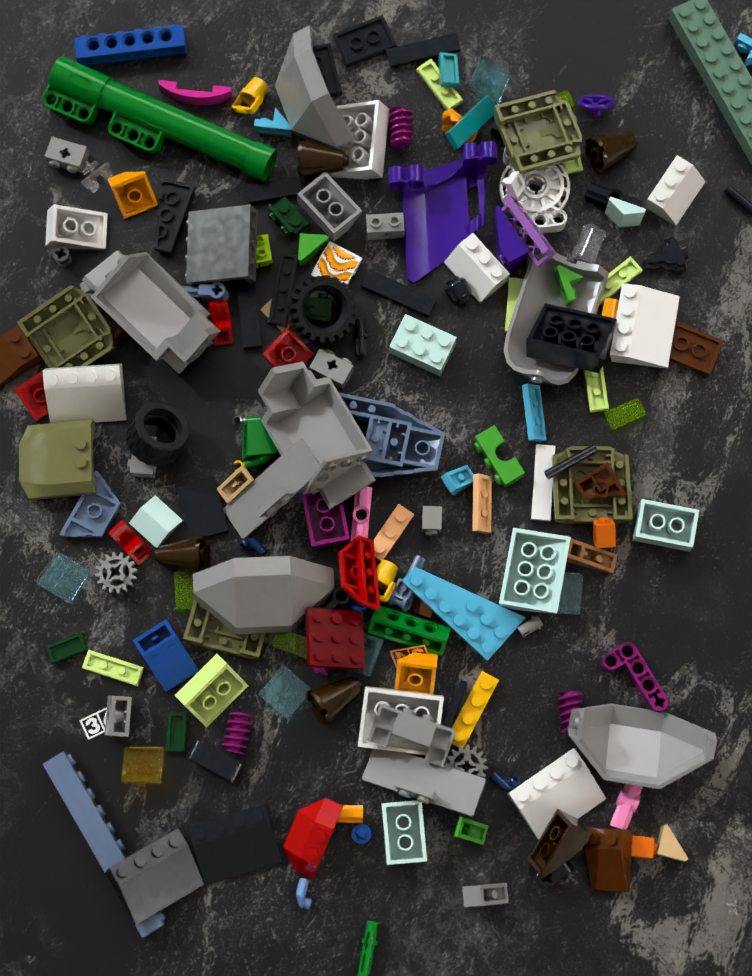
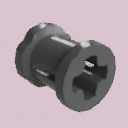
M65 246L54 248L52 255L58 266H69L72 262L69 250Z

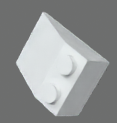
M53 204L47 210L45 246H65L67 249L105 250L108 213Z

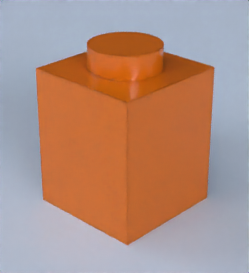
M608 517L593 520V543L596 548L616 547L615 523Z
M632 835L631 856L653 858V855L657 854L655 838Z

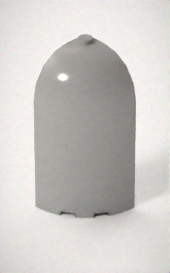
M537 249L536 257L540 260L545 255L540 249ZM556 253L539 268L530 258L504 343L506 362L514 371L530 378L534 383L551 385L568 383L576 375L578 368L527 357L526 340L545 303L597 314L609 272L602 266L580 261L573 264L566 261L567 257ZM558 265L583 276L580 283L571 285V287L575 288L577 296L573 304L568 306L564 304L553 273Z

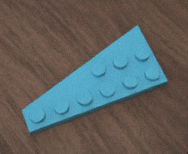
M413 567L401 581L486 661L492 657L526 618L417 567Z

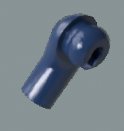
M242 538L238 543V547L241 550H255L260 557L267 552V549L257 538Z
M495 771L490 777L502 790H513L520 784L519 777L515 775L503 778Z

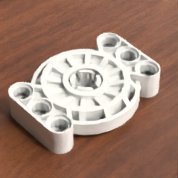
M506 148L504 149L503 162L507 167L503 171L500 180V197L504 206L506 203L503 198L508 194L510 195V193L504 195L503 188L506 189L507 187L506 185H501V182L507 173H509V177L515 171L507 155ZM559 163L520 174L526 187L519 198L516 199L534 223L537 220L544 222L543 225L536 224L541 233L562 231L567 222V214L563 211V208L567 203L570 193V180L564 167ZM532 184H536L541 188L536 195L535 191L529 188ZM566 196L563 203H561V198ZM560 218L563 222L556 223L554 219ZM517 225L516 230L523 232L524 228Z

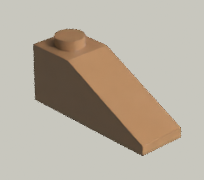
M571 538L567 563L614 573L617 554Z

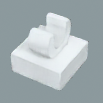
M519 171L512 172L509 177H505L501 182V185H506L507 187L505 192L510 193L514 198H519L526 187Z

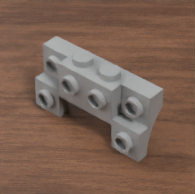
M380 703L368 741L387 747L391 734L428 746L424 761L443 767L456 729L435 722V718L426 714H423L422 717L415 715L416 711L404 707V710Z

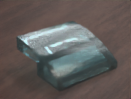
M565 572L558 613L580 615L583 574Z

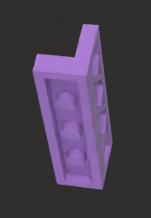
M508 194L503 198L506 205L501 209L504 214L509 209L514 214V218L507 219L509 222L513 221L511 225L528 249V255L536 266L540 268L556 252L519 201ZM517 222H520L523 226V232L516 230ZM527 235L534 241L533 246L526 244ZM537 249H540L545 255L540 260L536 257Z

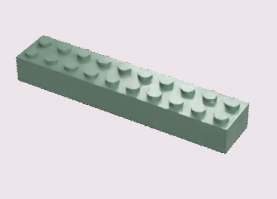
M708 0L687 1L672 8L668 19L752 165V77Z

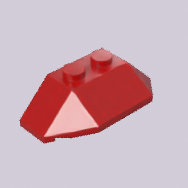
M357 536L338 552L341 588L350 598L362 606L379 611L381 608L374 540Z
M324 798L298 810L283 846L296 872L312 879L315 878L344 805Z

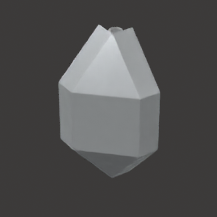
M309 25L293 33L275 83V88L290 128L297 136L341 150L342 146L350 145L357 138L347 127L329 94L313 52L312 41L318 37Z
M292 556L233 558L193 574L194 600L235 634L292 632L306 619L305 609L308 607L318 608L333 594L335 587L333 568Z
M612 703L572 709L568 727L570 738L604 780L656 789L665 787L713 760L717 744V737L714 732L669 713Z

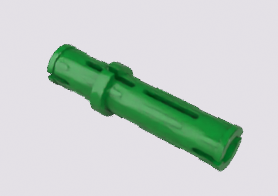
M367 920L365 936L361 941L363 947L357 976H370L374 949L378 943L376 938L379 922Z

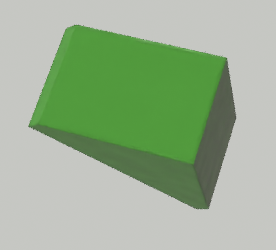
M300 233L299 265L302 267L322 251L329 243V237L327 235Z
M459 817L454 837L484 845L488 825Z

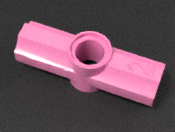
M366 486L355 493L351 541L357 536L368 538L372 487ZM363 511L367 514V517L364 520H359L356 514Z
M625 783L618 795L617 806L609 826L627 830L633 812L635 813L638 807L643 786Z

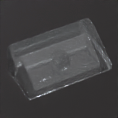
M593 223L586 224L572 257L585 263L594 264L606 232Z

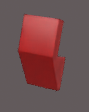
M228 300L209 302L212 323L221 331L214 339L215 346L233 344Z
M123 520L108 532L138 565L153 553Z

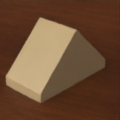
M241 465L217 490L226 503L229 504L254 479L245 466Z
M668 824L661 826L656 855L679 861H687V855Z

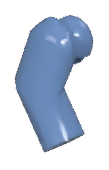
M305 878L299 879L296 897L300 908L309 909L312 899L306 898L309 880Z

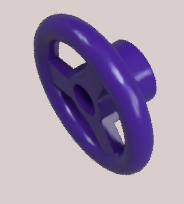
M591 94L579 98L577 103L579 107L588 110V115L601 116L603 115V110L609 109L614 105V100L607 95Z

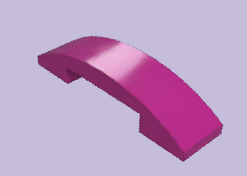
M158 80L160 91L163 94L187 104L212 105L225 102L233 97L231 87L213 85L212 92L178 89L177 82Z

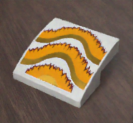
M329 241L311 275L314 277L328 275L331 278L336 277L340 279L339 282H345L349 285L363 258Z

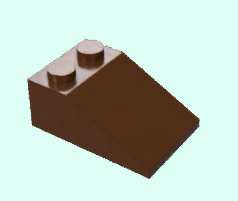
M19 325L0 337V388L42 362Z
M586 827L591 833L589 841L584 847L591 889L630 892L632 831Z

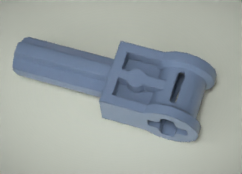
M220 282L199 284V287L182 286L193 298H201L202 301H223L229 298L227 289Z
M416 555L407 574L413 567L422 569L426 559ZM398 578L388 604L396 605L407 612L412 606L415 594L401 582V578Z

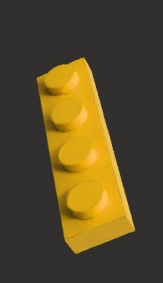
M483 671L480 673L452 726L453 729H456L452 745L456 747L461 745L464 748L499 682L497 678Z

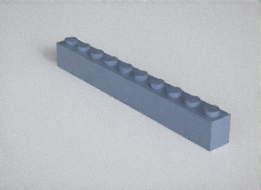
M63 751L43 763V766L102 869L106 872L108 868L127 858L123 851L126 848L120 839L117 840L113 833L116 831L111 822L107 823L103 817L106 813L100 804L96 805L94 801L96 796L90 787L87 789L84 784L86 779L80 770L77 772L74 766L76 764L75 759L71 753L67 754ZM161 910L137 924L136 928L141 937L144 938L164 926L165 922L163 920L166 917Z

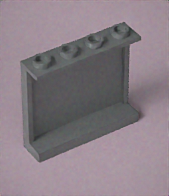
M251 204L189 212L187 219L188 236L186 237L187 254L185 256L187 263L185 280L187 284L197 287V284L240 279H245L249 283L256 282L258 210Z

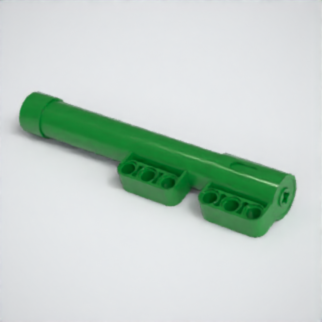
M64 56L59 57L51 69L42 101L52 111L84 125H91L96 120L99 110H105L113 114L108 125V131L111 135L151 154L159 152L165 138H169L242 170L244 174L262 182L267 180L273 170L278 154L277 149L240 136L116 82L112 77ZM56 97V102L50 105L51 98ZM72 104V110L66 112V107ZM88 111L89 116L86 119H82L83 113ZM122 126L121 132L115 134V128ZM134 133H138V138L132 141L131 136ZM150 140L155 141V144L152 148H148L147 146Z

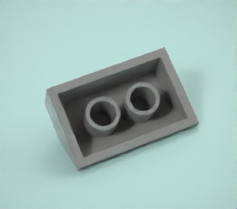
M326 171L297 194V203L333 242L346 233L362 213V210Z

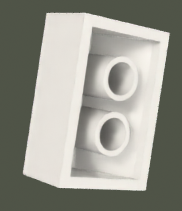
M677 155L648 197L645 208L676 226L706 181L691 163Z
M474 233L458 244L444 261V264L456 277L459 276V278L463 277L466 279L472 290L471 294L480 304L509 281L510 273Z

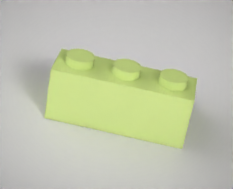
M216 654L175 696L204 726L208 727L248 685Z

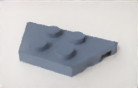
M95 470L94 472L96 475V494L81 495L61 530L60 536L103 538L121 503L98 471Z

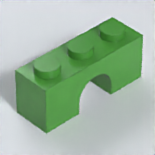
M495 425L475 436V443L473 445L478 453L482 452L487 468H492L494 471V479L498 485L502 484L506 488L524 477L525 472L515 457L508 461H502L497 458L495 451L504 445L505 440Z

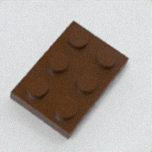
M676 322L670 361L709 376L724 341Z

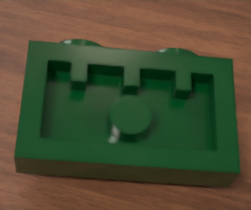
M283 197L273 206L271 204L267 206L268 217L274 223L277 222L280 225L279 228L285 236L289 235L293 239L309 226V222L286 197Z
M318 292V295H310L304 306L307 320L331 321L333 297L325 292Z

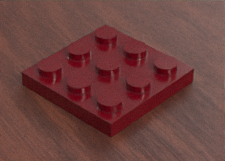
M312 607L305 609L307 667L364 670L363 612Z

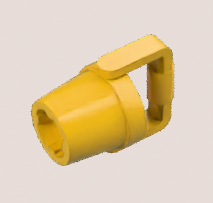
M253 77L247 86L241 90L233 103L232 108L234 111L242 114H254L261 105L268 90L267 83L258 77ZM242 102H245L247 105H249V106H251V107L240 106V105L242 104Z
M381 560L376 568L378 588L386 590L384 596L379 594L381 602H387L396 586L394 579L399 568L390 561Z

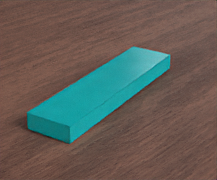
M489 95L478 102L445 133L454 150L460 148L494 115L493 108L495 105Z

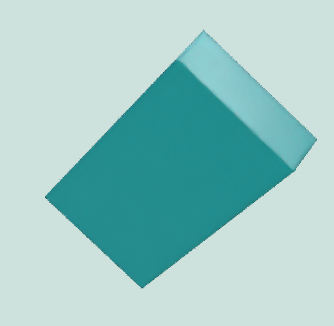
M440 52L438 55L440 87L458 88L460 82L457 54Z

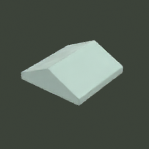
M610 196L605 214L618 227L640 226L646 209Z
M155 495L138 510L129 524L158 549L183 520Z

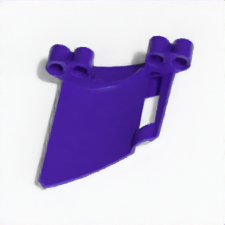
M485 141L480 145L465 143L461 146V159L439 167L423 170L422 165H410L407 168L393 166L388 169L389 188L402 191L407 280L412 284L418 282L440 266L458 244L486 224V167L498 162L496 142ZM474 186H478L480 214L469 222L467 191Z

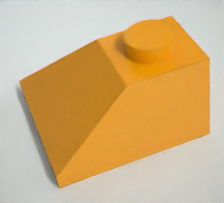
M145 171L124 172L108 178L124 219L158 206Z
M414 652L397 661L394 689L433 694L438 655L430 652L428 654Z

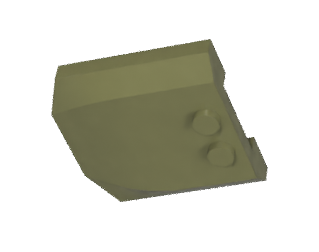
M555 90L498 104L493 108L495 122L515 171H519L520 174L580 157L582 134L570 104L565 99L562 100L557 96Z
M73 285L68 286L17 321L48 368L89 366L114 349L112 327L91 296Z
M93 419L27 426L19 443V482L30 500L96 494V475L94 474L93 464L95 421Z
M571 446L563 452L552 455V466L588 446ZM596 446L597 453L552 477L555 522L562 524H593V520H598L601 517H608L615 524L631 522L633 515L629 455L616 452L614 448L609 446ZM608 461L627 494L625 496L584 499L574 482Z
M194 600L183 641L195 646L248 659H259L266 633L235 634Z

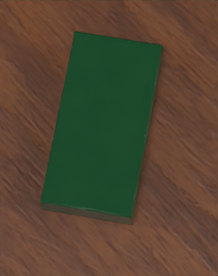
M82 632L45 646L52 665L89 650Z
M187 712L167 713L166 752H186Z

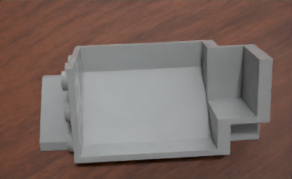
M117 250L82 279L95 292L91 298L156 361L164 359L178 374L190 362L193 363L201 356L207 347H211L214 344L213 340L221 332L208 319L210 313L147 252L123 255Z
M304 362L271 368L258 389V393L268 408L261 422L281 456L299 439H304L321 464L307 485L301 489L303 495L320 492L330 510L376 481L365 463L373 450L330 377L316 379L312 371L307 369Z

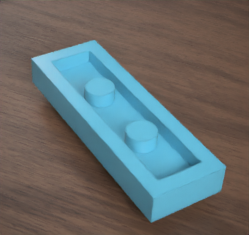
M524 384L522 385L528 440L536 442L547 441L540 385Z

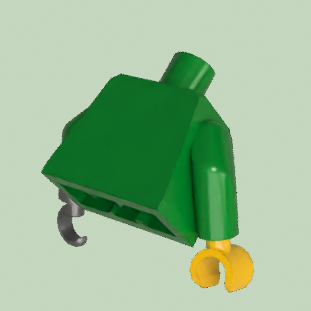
M239 415L234 417L233 425H236L237 419H240V423L243 424L242 460H245V462L236 460L234 465L241 464L246 469L259 467L270 461L277 453L275 444L261 422L263 417L245 416L243 418Z

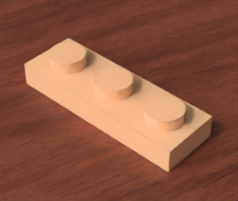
M479 473L473 474L472 531L488 534L491 533L492 477Z
M400 504L396 506L374 538L375 558L379 561L386 558L414 517L412 512Z

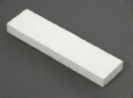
M536 444L531 520L548 522L551 520L553 478L547 479L544 471L552 467V455L555 454V446Z

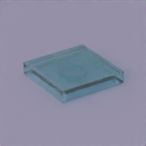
M282 665L258 695L288 720L305 701L306 692L312 688L285 665Z

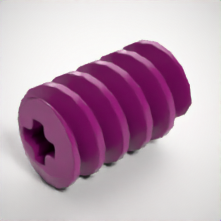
M401 106L390 108V146L393 148H404L408 144L413 143V139L410 138L413 136V132L410 131L413 129V125L409 124L413 122V118L409 117L413 115V112Z
M569 691L557 693L563 695L558 698L559 702L564 703L559 706V709L565 711L560 714V717L566 719L561 722V725L567 727L562 730V733H569L568 727L571 710L581 708L578 705L583 703V700L577 699V697L583 695L582 692Z
M231 712L229 716L234 720H228L227 724L232 727L225 729L230 735L223 737L228 743H223L221 747L226 749V751L245 755L240 749L247 748L242 741L249 740L244 733L251 732L246 726L253 724L248 718L254 716L241 712Z

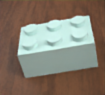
M405 314L389 346V353L441 376L456 345L457 337Z
M641 499L638 505L632 541L690 552L694 545L699 510Z
M415 800L382 803L387 865L426 862L427 853L422 802Z

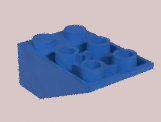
M166 619L133 640L166 692L199 672Z

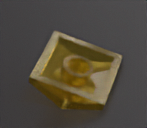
M125 747L121 783L162 782L164 747Z

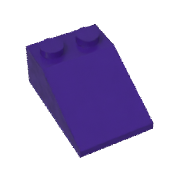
M498 205L495 208L494 214L497 260L511 273L526 264L529 251Z

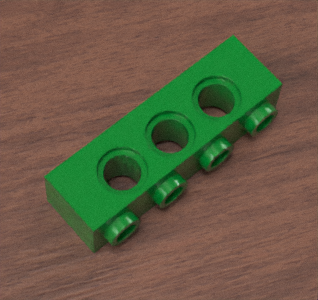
M380 606L381 609L379 611H374L368 630L369 634L411 647L425 645L428 652L443 656L451 631L450 627Z

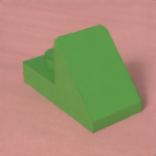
M558 265L553 273L564 304L568 306L573 304L577 296L575 288L571 287V285L580 283L583 276Z

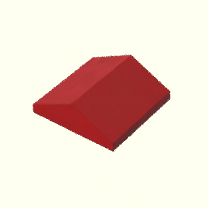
M289 327L262 353L263 357L272 367L304 362L305 364L314 354Z
M41 371L14 390L35 421L48 414L43 371Z

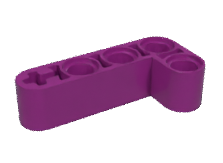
M630 642L623 643L602 657L600 665L607 672H612L624 666L650 710L662 712L667 708L668 699L634 644ZM625 647L629 648L632 652L631 657L624 656L622 649ZM606 658H613L615 660V666H607L605 662ZM634 664L641 666V674H636L633 671ZM644 681H649L652 684L651 691L644 689ZM655 691L657 692L656 695L649 698V695L653 694ZM656 700H657V701H658V700H661V701H662V703L660 704V706H655V705H654V703L656 702Z

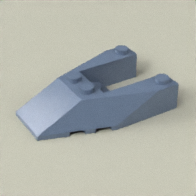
M339 393L356 421L369 423L366 440L373 451L365 463L374 477L438 470L445 437L444 432L425 421L419 420L411 413L403 411L393 403Z

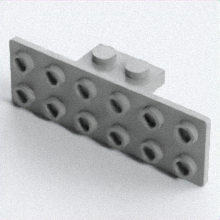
M299 439L223 508L241 538H247L268 518L275 515L278 509L287 504L296 493L307 485L321 465L304 439Z
M373 749L362 776L363 781L399 792L403 797L410 798L411 796L424 804L432 803L471 817L474 816L486 783L485 778L445 765L440 767L439 765L424 761V758L404 752Z

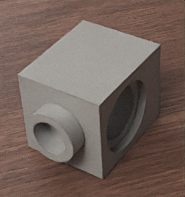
M423 506L422 532H426V535L429 536L441 533L442 507Z

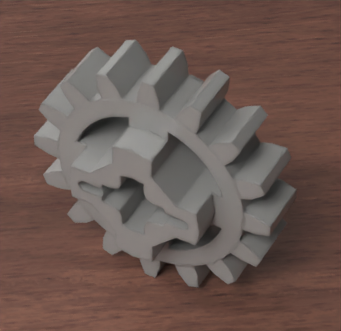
M113 552L112 557L106 554L105 561L99 560L102 565L96 566L99 573H96L95 577L100 578L97 583L99 585L104 584L102 587L104 591L109 588L110 594H113L114 590L121 594V589L127 592L128 585L134 586L131 581L137 580L134 573H137L138 570L132 568L136 563L134 561L129 562L131 557L128 555L124 558L122 552L119 556ZM119 561L117 564H110L111 562ZM127 566H128V568H129V576H128V577L126 576V573H125V570L127 569ZM105 569L107 570V574H108V576L106 577V580H105V578H104V571H105ZM113 571H119L120 575H114ZM117 582H123L120 585H114Z
M466 744L465 749L459 745V751L456 752L452 749L453 756L447 755L450 762L445 763V766L470 774L473 771H478L476 776L486 777L483 770L488 769V766L483 765V763L487 759L481 758L482 751L476 753L477 747L474 746L470 750L469 744ZM463 753L462 759L454 761L458 755ZM471 754L477 757L479 763H474L471 760ZM465 761H468L470 765L475 767L468 768L465 771L464 768L457 765L465 764Z

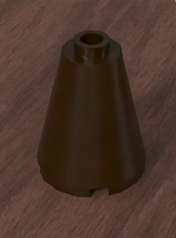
M630 131L590 136L585 141V153L592 160L590 162L591 167L597 172L605 171L635 150L638 138Z
M307 140L299 142L297 159H299L300 165H297L299 177L321 175L325 171L327 173L343 171L345 167L349 166V155H346L345 151Z
M200 535L161 545L155 551V560L158 561L159 565L193 573L205 570L206 566H210L211 560L210 544L205 542L208 538L205 535Z
M348 677L310 689L306 692V698L308 702L312 701L313 707L311 709L317 719L327 726L361 694L362 685L357 678Z

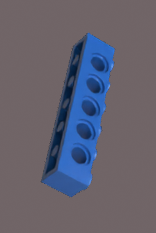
M177 24L162 28L135 29L129 32L117 31L113 34L100 33L96 36L83 35L79 38H74L77 62L84 66L187 53L183 25ZM165 38H170L169 41H163ZM148 40H152L149 44L145 43ZM130 42H134L131 46L127 45ZM113 44L116 45L114 48H109Z

